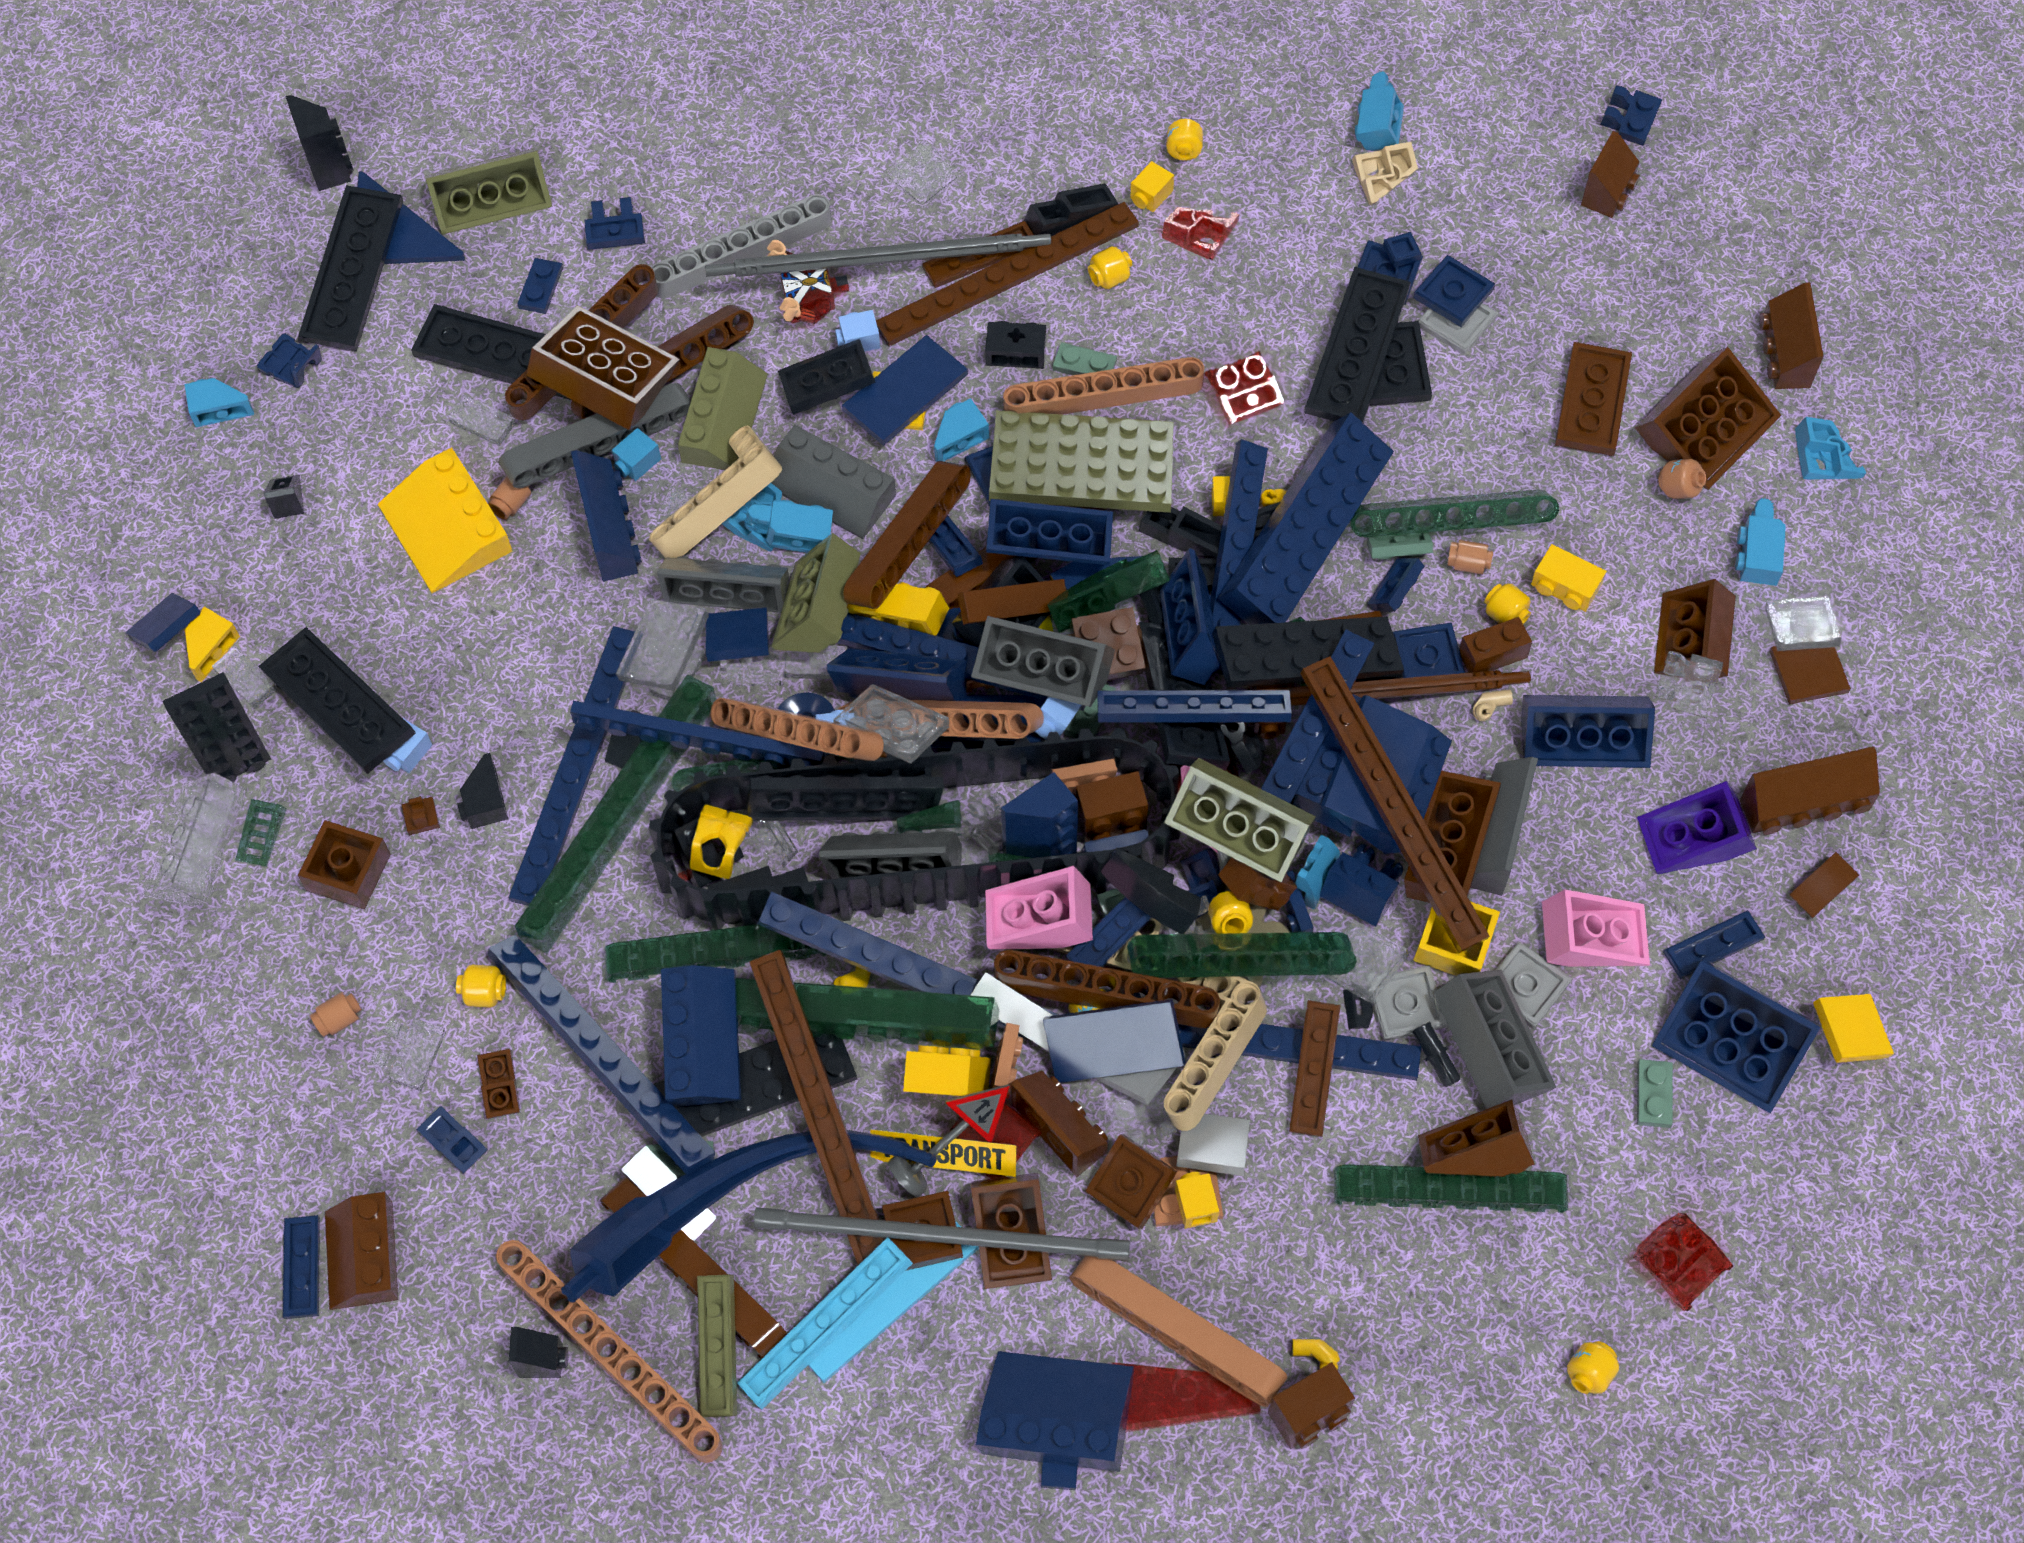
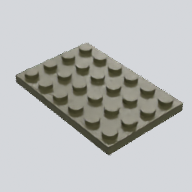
M996 410L989 501L991 499L1046 505L1171 513L1174 422L1032 412L1018 414L1015 411Z

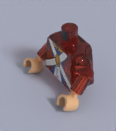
M773 240L767 247L770 251L767 256L793 254L786 251L785 245L779 240ZM828 269L780 273L785 299L779 309L785 311L783 317L786 321H791V324L800 321L817 324L831 310L835 309L834 294L849 292L846 274L829 277Z

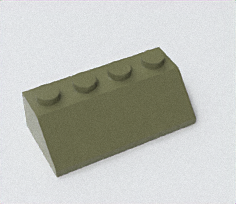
M536 148L425 175L442 235L553 207Z
M711 347L707 348L678 443L681 463L726 470L739 459L730 446L729 439L741 427L747 425L751 428L753 427L768 373L737 352Z
M834 533L830 534L795 562L771 646L775 650L819 653L827 646L835 645L841 638L843 633L841 630L842 623L848 613V603L845 602L843 595L844 587L849 577L858 567L861 553Z
M1198 758L1190 766L1164 823L1282 882L1316 816Z

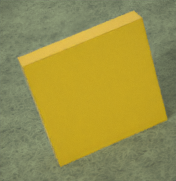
M1871 994L1822 997L1813 1002L1836 1063L1884 1059L1894 1054Z

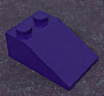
M1727 781L1637 817L1657 874L1724 862L1757 849L1738 796Z

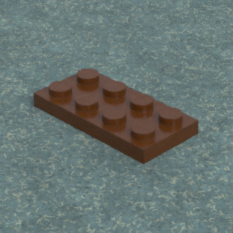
M1573 342L1555 440L1556 446L1609 456L1615 455L1632 352Z

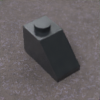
M490 753L484 754L460 789L463 802L457 803L461 820H468L471 829L509 819L494 761Z
M511 1327L508 1362L519 1378H561V1368H567L568 1347H563L559 1336L521 1327Z

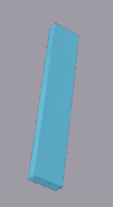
M961 1245L963 1258L904 1271L808 1366L823 1383L827 1382L975 1253L979 1246Z
M887 1237L737 1384L762 1410L913 1263Z

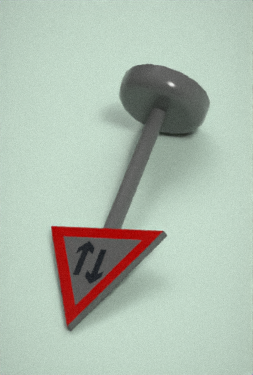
M1007 1084L945 1100V1103L963 1120L928 1152L935 1155L939 1154L968 1126H971L988 1142L992 1143L1010 1085ZM894 1156L888 1161V1166L893 1176L909 1193L920 1197L927 1190V1181L920 1171L925 1165L917 1162L914 1164L911 1160Z

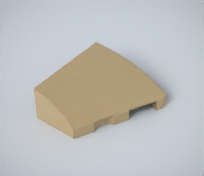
M1411 142L1385 146L1380 151L1358 154L1352 158L1355 172L1369 205L1375 204L1379 198L1384 197L1418 169ZM1378 170L1375 175H1368V174H1370V173H1372V172Z

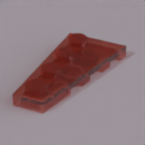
M1112 1362V1364L1134 1366L1135 1368L1126 1432L1261 1413L1260 1405L1246 1398L1208 1372Z

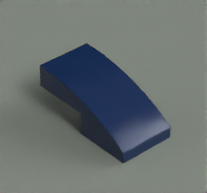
M1212 848L1205 849L1180 861L1191 887V890H1188V892L1201 897L1198 917L1208 913L1209 904L1212 899L1219 893L1225 892L1223 880L1218 876L1220 869Z
M442 1106L434 1111L416 1129L423 1138L462 1174H465L488 1151L465 1127H462Z

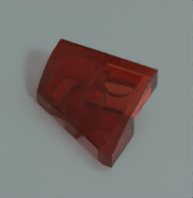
M1177 207L1164 221L1162 238L1188 251L1213 260L1239 221L1240 214L1231 212L1230 218L1214 217L1212 215L1213 210H1193L1191 208ZM1203 238H1210L1214 241V244L1206 243L1200 240Z

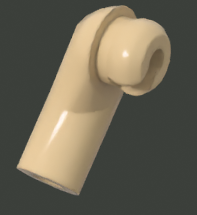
M1511 690L1482 693L1473 706V716L1479 721H1486L1492 716L1496 707L1512 705L1513 696Z

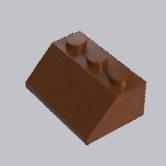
M1806 282L1769 300L1764 313H1760L1759 327L1760 330H1765L1766 333L1763 351L1765 355L1770 357L1767 375L1769 379H1773L1775 389L1811 388L1824 357L1811 282Z
M1716 579L1663 593L1654 673L1704 682L1728 676L1736 595Z
M1039 1071L1016 1079L1011 1083L1013 1107L1076 1177L1107 1153L1108 1143L1106 1141L1108 1137L1097 1124L1092 1126L1087 1121L1084 1109L1077 1101H1069L1063 1094L1065 1092L1063 1086L1054 1076L1049 1078L1043 1071Z
M384 1191L351 1196L325 1211L329 1309L335 1310L398 1300L393 1202Z

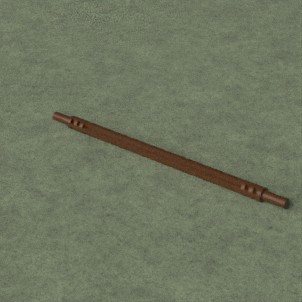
M1500 670L1362 681L1355 682L1350 691L1361 698L1363 695H1368L1375 699L1501 689L1503 685L1530 683L1531 675L1529 671L1501 673ZM1308 686L1265 689L1290 690L1291 706L1306 705L1312 694Z

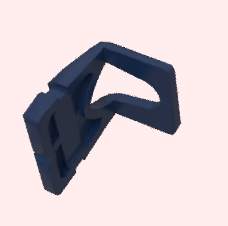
M283 333L272 345V351L267 352L258 362L257 368L267 376L272 375L278 381L300 388L304 383L306 365L314 364L317 366L322 361L319 345L315 344L311 350H308L301 343L297 344L294 338Z

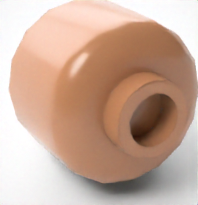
M1671 460L1660 471L1658 482L1661 490L1669 498H1694L1702 491L1706 483V474L1696 460Z

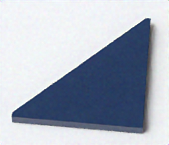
M359 171V188L389 193L366 173ZM402 204L384 264L465 261V255L462 250L406 205Z

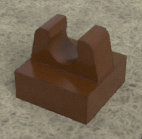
M419 796L409 799L408 803L401 804L409 836L440 828L433 797L423 799Z

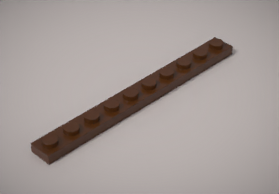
M1122 202L1051 236V244L1028 247L876 320L878 331L890 347L1139 227V221L1127 204Z
M1331 656L1303 668L1300 672L1301 676L1457 952L1461 953L1487 940L1490 937Z
M781 950L749 962L839 1214L842 1217L879 1220L784 954ZM847 1234L858 1265L886 1239Z

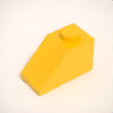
M206 607L202 608L200 615L191 621L185 629L189 667L196 680L202 682L240 637L232 622Z

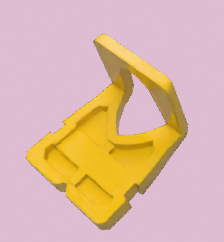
M704 805L692 841L690 868L724 879H730L733 871L734 855L744 840L746 832L750 830L753 819L746 815L731 811L727 813V810ZM714 838H719L726 849L722 862L718 867H710L705 864L702 855L701 845Z

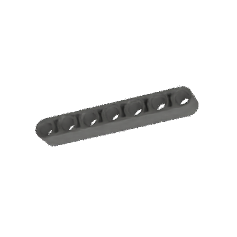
M671 383L663 386L646 414L631 430L597 413L507 450L501 455L498 463L515 488H523L574 467L571 451L578 450L601 456L612 451L614 447L636 428L649 436L679 422L678 419L687 415L691 399L679 383Z

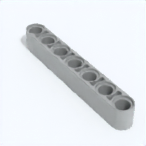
M820 194L811 195L654 264L651 268L654 270L658 286L656 297L662 299L670 298L718 277H706L705 265L733 263L734 259L763 257L770 253L767 247L773 240L781 241L786 247L826 229L832 220L829 200Z

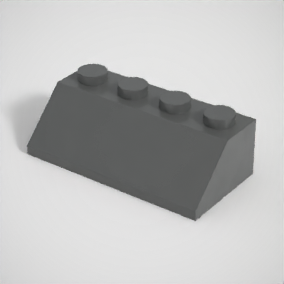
M795 424L777 446L774 457L782 466V471L771 483L782 491L784 497L797 504L807 506L819 505L825 509L833 510L832 523L862 539L865 538L896 496L895 478Z
M685 556L677 558L667 557L657 572L664 603L744 610L767 607V612L778 613L782 611L790 583L788 568L776 564L762 566L752 565L748 562L727 563L717 559L704 561L693 560Z
M987 616L971 677L1092 707L1097 698V691H1101L1108 680L1115 649L1106 644Z
M1528 757L1499 762L1495 764L1492 774L1486 773L1485 779L1500 782L1501 788L1471 888L1500 896L1503 895L1511 873L1538 758Z
M939 829L931 833L908 830L901 834H889L878 831L872 835H858L847 832L841 836H830L820 849L819 858L831 878L837 879L960 866L962 844L956 832L946 829Z
M1502 970L1459 974L1433 992L1439 1004V1009L1446 1019L1452 1032V1037L1463 1056L1466 1068L1474 1080L1486 1109L1511 1099L1514 1105L1556 1088Z

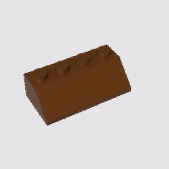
M1872 746L1752 774L1740 798V803L1752 833L1762 831L1764 835H1770L1780 831L1783 826L1793 824L1794 828H1800L1810 824L1813 819L1823 817L1824 821H1831L1840 817L1844 812L1853 810L1854 814H1861L1869 811L1880 794L1877 751Z
M1441 770L1423 820L1468 897L1501 783ZM1408 866L1404 878L1406 898L1430 903L1411 868Z

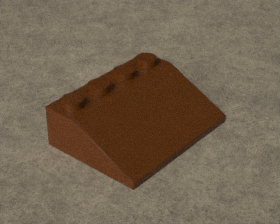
M576 305L532 348L526 375L593 412L631 430L646 414L680 359Z
M1726 347L1707 355L1635 429L1649 447L1668 462L1679 459L1696 460L1706 474V483L1703 487L1709 490L1782 415L1732 351Z

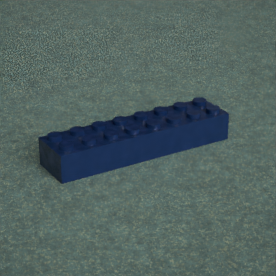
M1351 412L1331 423L1218 599L1248 625L1286 622L1394 451Z

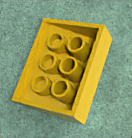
M452 447L425 460L378 503L380 510L431 593L513 552L505 530Z

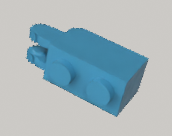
M1383 71L1376 72L1372 76L1370 88L1363 90L1362 101L1358 105L1359 121L1355 126V136L1358 141H1361L1365 150L1370 151L1381 150L1385 146L1399 144L1404 105L1397 96L1394 86L1388 83V76Z
M1759 499L1755 504L1754 511L1749 515L1745 527H1739L1737 544L1742 545V552L1737 554L1735 570L1741 571L1740 581L1777 586L1783 574L1786 525L1780 519L1773 518L1774 503L1769 499Z
M773 500L772 506L762 504L750 505L744 520V526H746L748 531L767 534L766 541L771 547L808 553L831 534L833 510L825 509L819 505L807 506L795 504L789 500Z

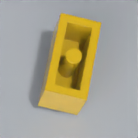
M1551 544L1535 570L1531 585L1544 596L1552 595L1562 600L1572 610L1581 609L1586 612L1602 586L1607 571Z

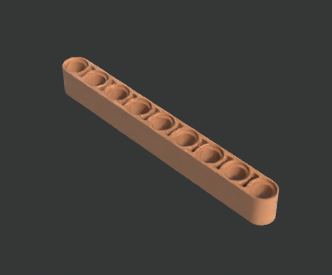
M516 1240L506 1241L500 1245L496 1258L505 1275L695 1459L703 1463H709L720 1456L723 1446L716 1429L580 1298L574 1303L569 1301L568 1306L562 1311L553 1310L556 1301L568 1299L561 1292V1288L565 1284L527 1247ZM514 1254L522 1255V1259L518 1264L513 1266L506 1264L510 1256ZM543 1276L546 1278L541 1287H530V1282L535 1277ZM589 1321L593 1323L589 1332L585 1334H578L576 1332L577 1327L582 1322ZM608 1344L617 1346L612 1356H600L604 1346ZM632 1367L641 1369L640 1375L635 1380L624 1379L628 1369ZM657 1390L665 1392V1397L660 1403L651 1404L648 1402L652 1392ZM683 1413L690 1416L689 1422L684 1427L678 1428L672 1425L673 1419L678 1414ZM711 1437L714 1439V1445L708 1451H699L696 1448L697 1443L702 1438Z

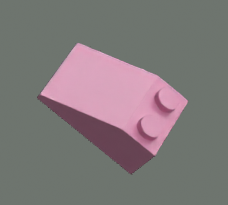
M1074 866L986 890L987 947L989 949L1065 948L1092 941L1090 883Z
M1566 889L1542 901L1547 963L1568 967L1650 965L1644 904Z

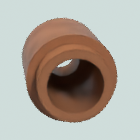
M506 476L490 496L489 507L496 516L507 520L509 516H514L531 495L530 485L523 488H515Z
M1459 540V543L1451 542L1447 566L1455 567L1454 570L1483 574L1484 569L1491 568L1493 551H1488V544Z
M342 991L315 1008L316 1011L310 1015V1018L323 1037L328 1034L333 1036L359 1020L360 1018L357 1013L362 1008L352 993L346 996Z

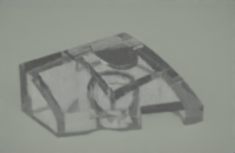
M772 638L769 639V655L721 660L720 673L723 685L784 686L788 651L772 648L774 639ZM767 665L776 666V668L762 670Z

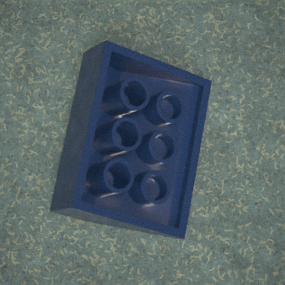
M1363 695L1359 707L1424 819L1452 740L1433 725L1375 698ZM1342 748L1320 807L1384 854L1401 853Z
M1702 959L1652 1047L1771 1114L1819 1032L1821 1025Z
M998 1351L981 1409L975 1445L983 1455L1120 1472L1135 1368L1134 1366Z

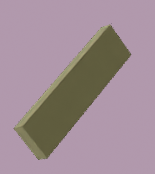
M734 1274L697 1276L700 1415L702 1417L737 1416Z

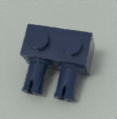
M1360 844L1352 856L1342 852L1328 872L1320 897L1376 927L1391 905L1399 882L1396 880L1402 875L1403 866L1398 862L1393 868L1392 865L1395 860L1388 859L1380 871L1368 866L1375 858L1374 850L1369 847L1366 852H1363L1367 845Z

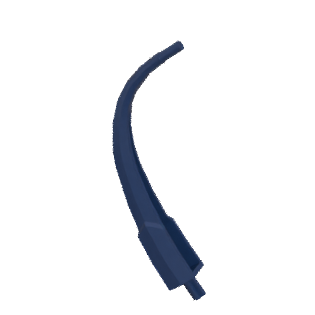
M847 1130L854 1149L898 1156L928 1167H933L936 1163L937 1156L935 1154L910 1146L903 1141L882 1135ZM810 1131L786 1134L744 1146L714 1159L689 1175L685 1174L647 1197L634 1198L602 1221L570 1249L575 1276L561 1288L562 1294L566 1295L568 1301L572 1303L589 1289L615 1297L646 1266L670 1246L673 1235L737 1186L763 1171L786 1161L816 1153L817 1150Z

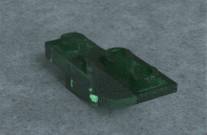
M1156 550L1130 562L1124 559L1087 577L1058 595L1047 606L1057 631L1060 633L1069 629L1072 618L1112 611L1116 609L1114 604L1170 580L1161 556Z

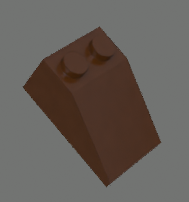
M1512 1099L1418 1135L1426 1173L1503 1177L1511 1173H1521L1528 1167L1535 1165L1526 1129Z
M1038 1173L971 1181L976 1229L1046 1235ZM979 1246L984 1289L1052 1280L1049 1252Z

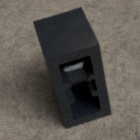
M1007 321L988 322L985 347L986 366L1044 369L1046 325L1033 322L1026 324L1009 323Z

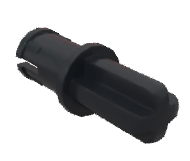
M1429 1021L1411 1031L1426 1055L1424 1060L1430 1061L1443 1086L1449 1087L1458 1082L1460 1075L1446 1052L1448 1047L1443 1046L1431 1022Z

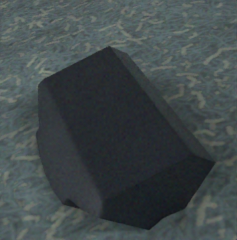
M1359 986L1344 989L1343 995L1349 1030L1368 1029L1371 1018H1373L1370 997ZM1355 1000H1360L1362 1015L1357 1014Z

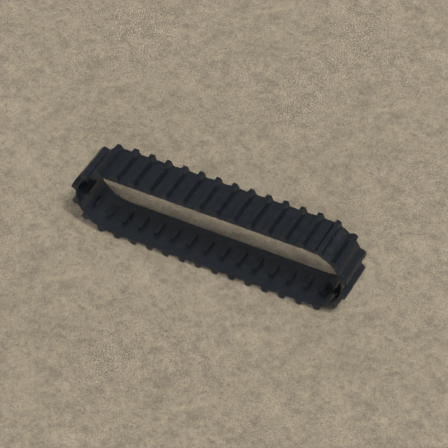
M1089 728L1081 729L1078 738L1064 740L1061 739L1058 732H1049L1045 742L1030 743L1027 737L1016 739L1014 745L998 746L995 740L990 738L985 739L982 748L968 750L965 749L962 742H953L949 752L934 753L930 745H923L918 755L902 756L899 750L894 748L889 749L886 758L875 761L855 759L852 762L838 763L834 755H826L822 765L805 766L802 759L798 758L792 760L790 768L774 770L770 762H761L758 771L741 773L737 765H730L725 775L708 777L703 771L694 773V783L686 786L680 792L668 790L664 794L667 806L663 810L661 818L650 820L648 827L655 848L650 857L661 892L673 895L678 915L684 920L696 916L701 920L709 921L711 931L720 932L724 924L742 923L746 932L754 931L771 892L823 914L838 913L842 921H850L854 911L870 910L874 918L883 917L885 908L902 906L906 915L915 914L918 904L934 903L938 911H945L949 901L966 900L970 908L979 906L981 898L986 897V890L1071 866H1074L1090 883V886L1094 887L1097 894L1106 892L1108 884H1111L1102 874L1101 867L1115 849L742 889L708 890L693 886L677 875L673 859L670 860L671 854L675 853L676 850L673 834H671L670 830L695 817H700L704 805L714 806L727 811L745 809L750 778L764 775L772 776L773 778H789L794 775L804 777H823L826 775L837 777H854L857 775H867L869 777H886L888 775L917 777L928 774L933 777H943L944 788L1046 778L1052 773L1053 769L1114 759L1117 773L1128 774L1138 771L1141 781L1156 793L1158 802H1162L1165 807L1162 809L1161 825L1155 832L1153 831L1147 839L1133 846L1120 849L1164 869L1168 864L1170 841L1180 838L1179 830L1164 823L1178 793L1179 770L1176 765H1165L1163 760L1157 755L1158 744L1151 739L1142 744L1136 740L1126 738L1125 731L1122 728H1115L1111 736H1093Z

